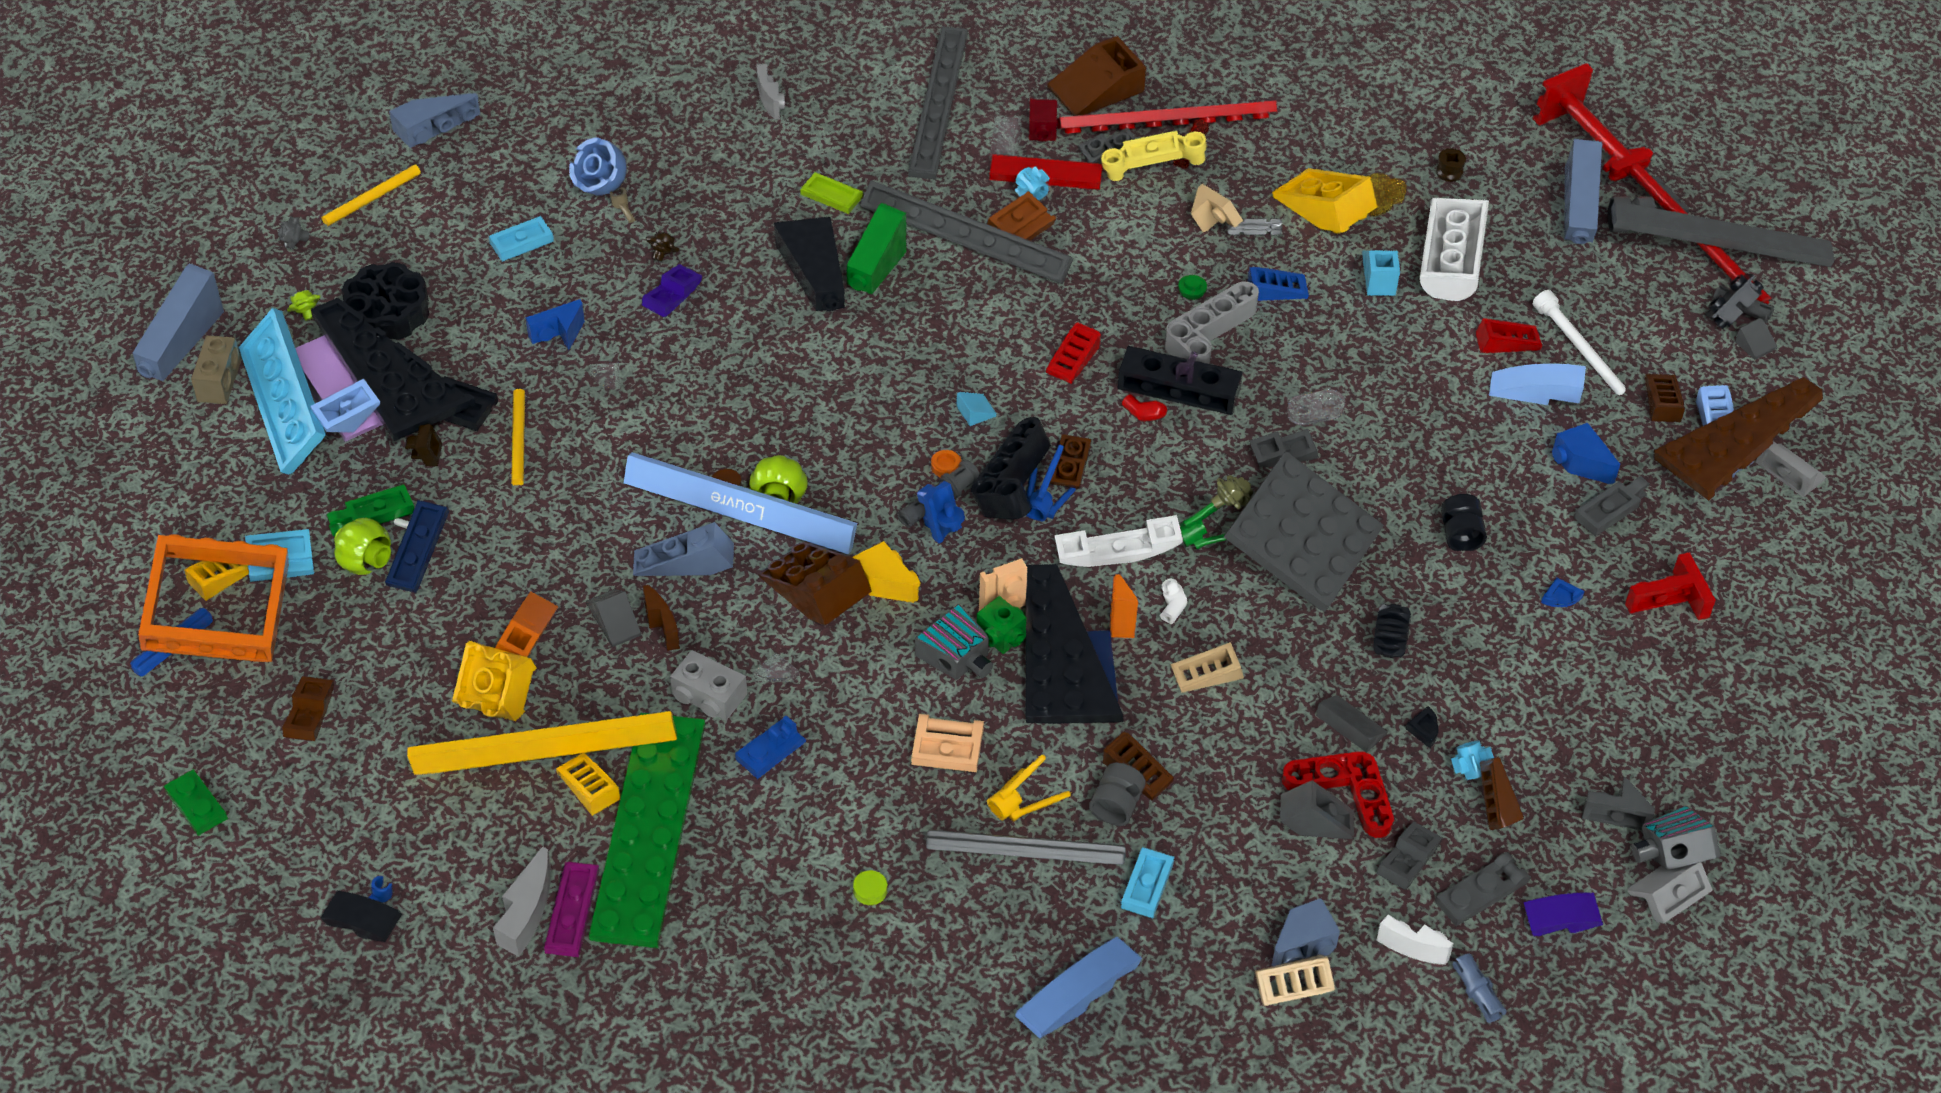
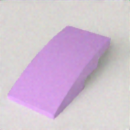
M325 335L295 348L311 394L316 402L355 383ZM373 411L355 432L339 433L346 442L383 424Z

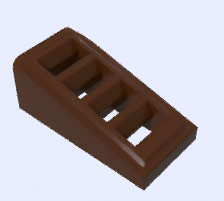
M1646 374L1645 381L1651 421L1681 422L1685 407L1676 375Z
M1124 731L1104 749L1103 764L1106 766L1112 763L1129 765L1128 763L1133 758L1136 759L1131 766L1138 771L1144 767L1147 768L1142 773L1146 780L1142 794L1152 801L1174 781V777L1136 739ZM1157 775L1159 778L1149 785L1147 781L1152 776Z
M1494 757L1480 761L1489 829H1501L1523 820V813L1501 759Z

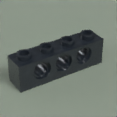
M1128 346L1119 369L1117 389L1233 415L1241 390L1243 371Z

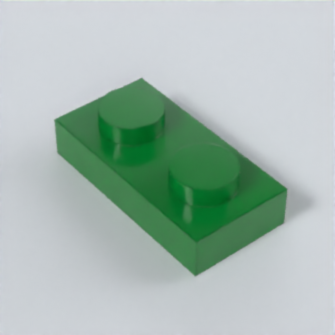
M194 769L164 785L166 793L198 836L228 819L224 809Z

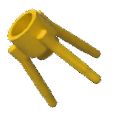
M1040 755L1026 769L1021 768L998 792L987 799L988 807L1001 821L1009 817L1015 822L1023 815L1070 797L1071 793L1065 791L1019 809L1022 798L1015 789L1045 761V755Z

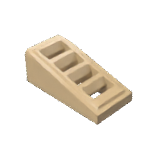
M1231 642L1171 664L1181 692L1244 678ZM1227 661L1229 666L1222 667L1221 662ZM1215 664L1217 670L1211 672L1208 665ZM1202 666L1205 674L1199 676L1196 668ZM1189 669L1193 679L1187 681L1183 671Z
M1316 955L1255 971L1263 1006L1335 991L1327 956ZM1312 967H1316L1318 984H1315ZM1298 970H1303L1306 987L1301 988ZM1283 973H1289L1292 987L1290 991H1287ZM1274 975L1279 994L1273 995L1269 976Z

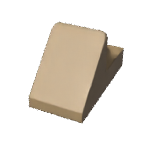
M1204 184L1198 187L1191 214L1202 232L1208 231L1218 221L1221 224L1226 222L1234 228L1243 221L1229 199Z

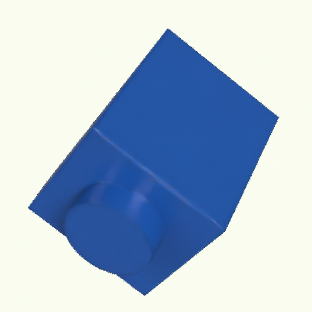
M1589 423L1557 433L1552 449V455L1556 463L1562 464L1568 473L1606 484L1615 483L1620 463Z

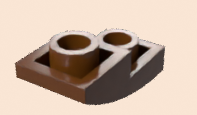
M1062 434L1059 445H1063L1064 449L1050 484L1080 489L1091 448V439Z

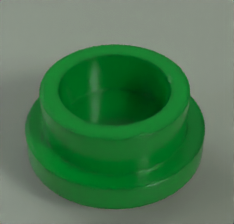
M1187 275L1180 279L1178 290L1186 299L1196 300L1206 293L1207 283L1200 276Z

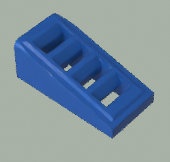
M1249 267L1247 281L1258 287V301L1308 299L1309 293L1305 274ZM1293 283H1298L1299 288H1294Z

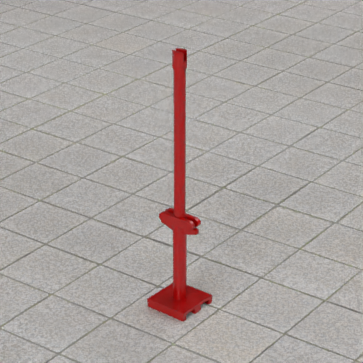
M1587 63L1543 81L1546 93L1538 98L1537 105L1541 108L1540 114L1533 116V120L1538 125L1569 113L1595 141L1602 142V148L1611 156V159L1602 168L1605 172L1610 171L1608 174L1609 180L1618 181L1631 175L1664 210L1688 214L1645 170L1650 164L1653 151L1645 147L1627 150L1583 104L1593 73V69ZM1697 243L1731 280L1740 274L1743 276L1746 274L1721 247ZM1762 289V295L1756 300L1769 304L1768 300L1771 297Z

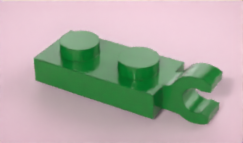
M403 484L345 502L346 509L332 511L326 515L330 523L329 529L331 534L335 536L337 531L345 524L358 518H370L381 524L413 514L415 508Z

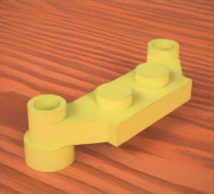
M1177 131L1124 141V146L1120 150L1115 148L1108 149L1102 154L1101 159L1103 168L1107 172V177L1112 181L1121 180L1124 177V172L1128 169L1180 158L1188 159L1193 165H1200L1205 161L1206 138L1200 132H1191L1184 137L1178 135Z

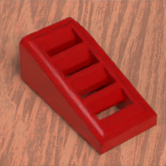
M1483 318L1476 330L1480 353L1536 351L1542 348L1537 327L1534 325ZM1522 334H1527L1528 339H1524Z
M1076 322L1047 366L1046 373L1072 384L1100 348L1101 333ZM1062 363L1066 366L1071 367L1072 369L1069 370L1063 366H1060L1059 364Z

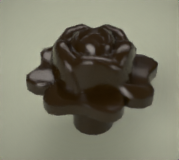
M656 232L654 237H646L645 239L654 250L652 256L654 260L662 262L665 254L679 252V248L674 246L675 238L665 232Z

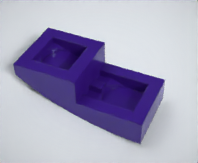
M678 264L662 275L661 285L643 296L642 306L665 318L696 289L702 281V275Z
M1594 893L1560 894L1524 902L1533 936H1542L1568 928L1569 933H1577L1603 925Z

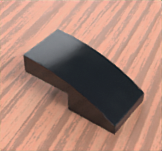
M337 890L320 918L326 925L331 927L351 929L360 938L386 942L402 914L399 910L371 898Z

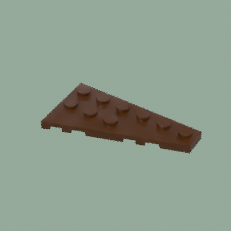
M1805 377L1797 379L1655 449V460L1709 501L1715 496V490L1720 485L1726 486L1732 481V474L1738 469H1745L1773 444V438L1777 434L1783 435L1790 429L1789 424L1795 418L1804 417L1822 401L1823 391Z

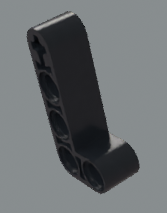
M1037 417L1026 418L1016 425L973 483L971 493L984 517L1014 520L1026 516L1031 511L1032 504L1023 485L1051 447L1043 425Z

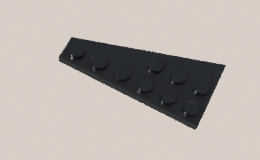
M1026 565V723L1124 722L1122 710L1058 565Z

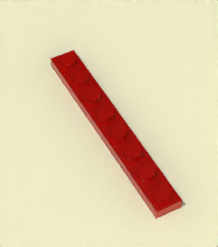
M1276 101L1059 117L1057 118V128L1065 129V134L1081 133V127H1092V132L1108 131V125L1118 124L1119 130H1123L1126 128L1135 129V123L1144 122L1146 123V128L1161 127L1162 121L1172 120L1173 126L1189 124V119L1199 118V123L1216 122V117L1226 116V121L1243 120L1242 115L1253 114V119L1269 118V113L1277 112Z

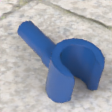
M383 876L375 877L371 883L372 894L368 898L379 902L388 901L393 893L392 882L387 887L381 888L384 884Z

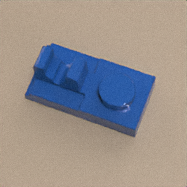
M785 716L783 720L778 721L763 734L757 736L737 751L735 759L758 779L803 745L806 739L797 732L796 723L788 716Z

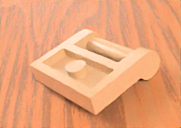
M919 714L911 765L977 772L984 721L974 720V723L934 719L929 718L930 716L927 714ZM928 731L951 733V734H960V735H969V736H972V737L958 736V735H949V734H941V733H932V732H928Z

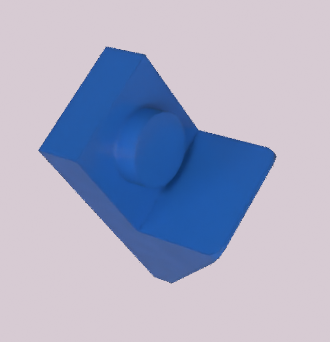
M580 299L525 318L528 337L532 344L548 341L560 335L568 350L571 348L585 322L583 304Z

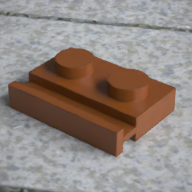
M1028 191L988 219L987 225L1031 241L1054 225L1056 217L1054 215L1051 216L1047 212L1048 209Z

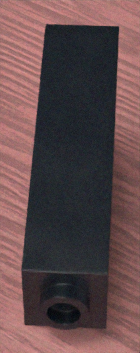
M831 217L774 222L776 247L816 311H834L845 308L844 285Z

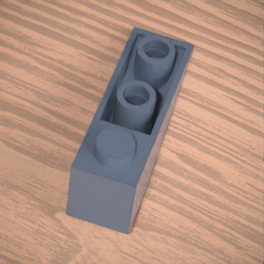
M476 93L411 100L390 110L389 113L393 131L409 148H412L418 144L425 143L436 135L448 132L465 121L474 119L480 115L478 95Z
M713 522L634 550L633 575H712L733 567L734 542Z

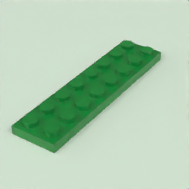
M673 716L677 740L632 747L590 928V941L658 948L703 740L705 719Z

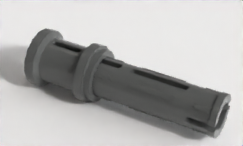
M964 459L959 463V467L950 474L945 473L942 475L936 487L943 481L950 483L954 498L956 499L961 496L962 490L976 481L980 473L971 461ZM917 498L910 505L897 512L898 519L907 528H910L924 517L926 510L924 504L920 503Z

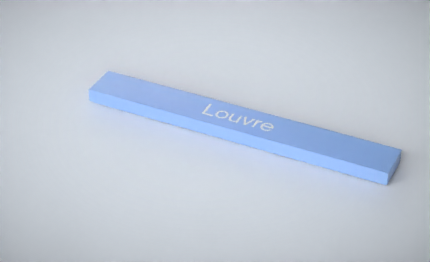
M633 452L627 457L624 484L845 554H849L852 551L857 528L856 522Z

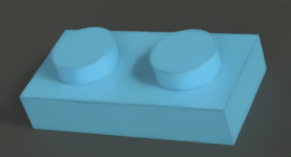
M539 216L489 236V241L501 261H505L554 242L552 231L542 217Z
M1142 847L1122 898L1121 909L1154 918L1174 864V857Z

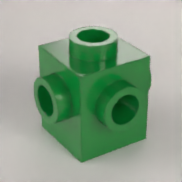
M1000 596L977 613L976 623L987 634L989 646L995 647L1002 654L1012 647L1019 646L1026 637L1027 617L1018 607H1013Z

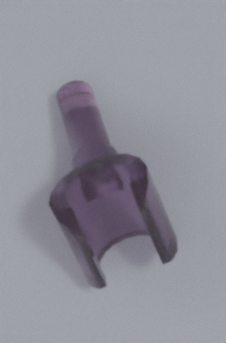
M1191 352L1187 362L1177 365L1176 380L1179 379L1180 375L1187 374V383L1193 382V365L1198 356L1197 352Z

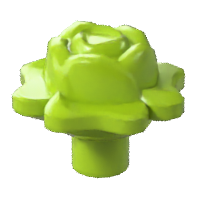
M309 290L297 292L294 296H291L292 304L287 310L288 312L302 313L305 321L313 319L311 309L316 306L321 297L320 295H312Z

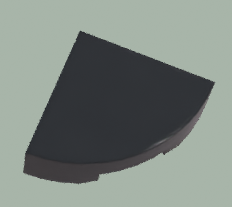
M1427 706L1406 724V730L1428 748H1431L1437 740L1439 731L1437 716Z

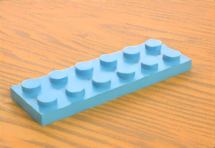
M272 308L239 346V350L280 472L289 475L304 462L305 458L321 443L326 434L323 426L310 408L315 403L283 312Z

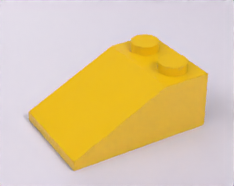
M1308 168L1272 192L1273 198L1316 227L1333 231V233L1347 231L1351 225L1365 219L1367 214L1377 208L1371 177Z

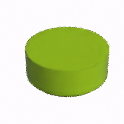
M873 870L861 872L853 882L855 898L865 905H876L882 902L887 895L886 878L881 873Z

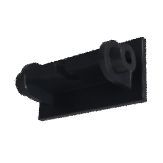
M1746 273L1743 276L1740 274L1729 284L1731 289L1724 296H1717L1709 304L1708 308L1710 310L1705 315L1713 319L1717 317L1714 323L1722 330L1726 326L1730 327L1743 313L1736 304L1740 302L1748 308L1762 295L1761 290L1764 286L1757 280L1753 283L1751 282L1756 277L1755 275Z

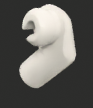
M1170 578L1161 585L1167 606L1160 614L1162 620L1173 624L1186 607L1187 597L1182 586L1175 579Z

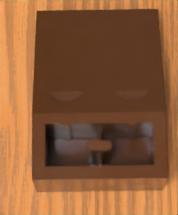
M1118 36L1094 44L1047 84V87L1073 116H1082L1144 92L1146 66Z
M805 541L794 545L790 552L782 558L772 561L768 568L758 574L763 581L809 620L825 626L872 592L860 560Z

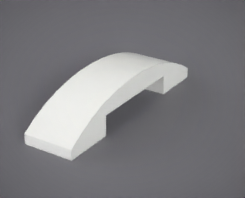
M1177 515L1146 520L1147 528L1088 538L1086 537L1085 530L1055 535L1059 561L1067 565L1091 567L1131 563L1159 555L1183 543Z

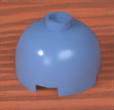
M597 137L587 139L581 143L576 149L579 152L575 156L574 163L570 162L569 165L573 184L586 193L599 196L609 194L610 191L614 192L623 183L627 172L626 160L622 151L611 142Z

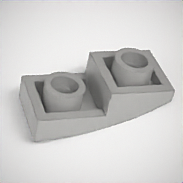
M756 64L758 92L761 102L774 120L780 119V110L785 109L784 93H779V82H773V75H768L767 64Z

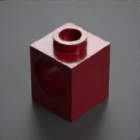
M1030 99L1029 140L1041 142L1056 141L1057 100Z

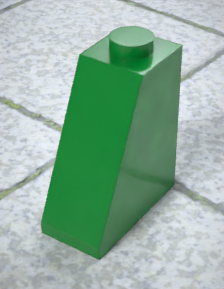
M884 203L878 206L847 264V284L853 289L872 295L905 255L906 212Z

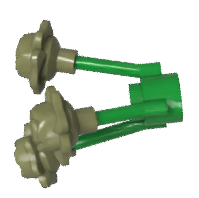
M1231 475L1227 476V481L1221 478L1217 479L1218 494L1211 499L1212 502L1192 517L1179 523L1186 547L1194 544L1198 550L1205 545L1227 540L1224 538L1225 534L1203 538V535L1207 534V530L1202 520L1224 505H1234L1237 509L1241 508L1240 504L1245 507L1253 495V489H1251V484L1247 480H1244L1243 477L1236 478Z

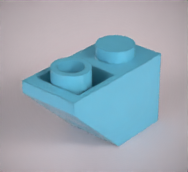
M1363 251L1362 258L1367 295L1396 296L1400 275L1398 251Z

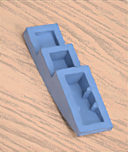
M1115 937L1055 978L1016 1012L1015 1016L1036 1036L1042 1038L1084 1013L1091 1001L1111 990L1115 981L1138 967L1142 958L1120 938Z

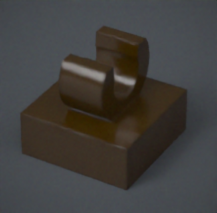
M426 424L419 426L417 436L406 438L405 449H412L411 459H422L425 466L435 467L439 464L443 443L433 426Z

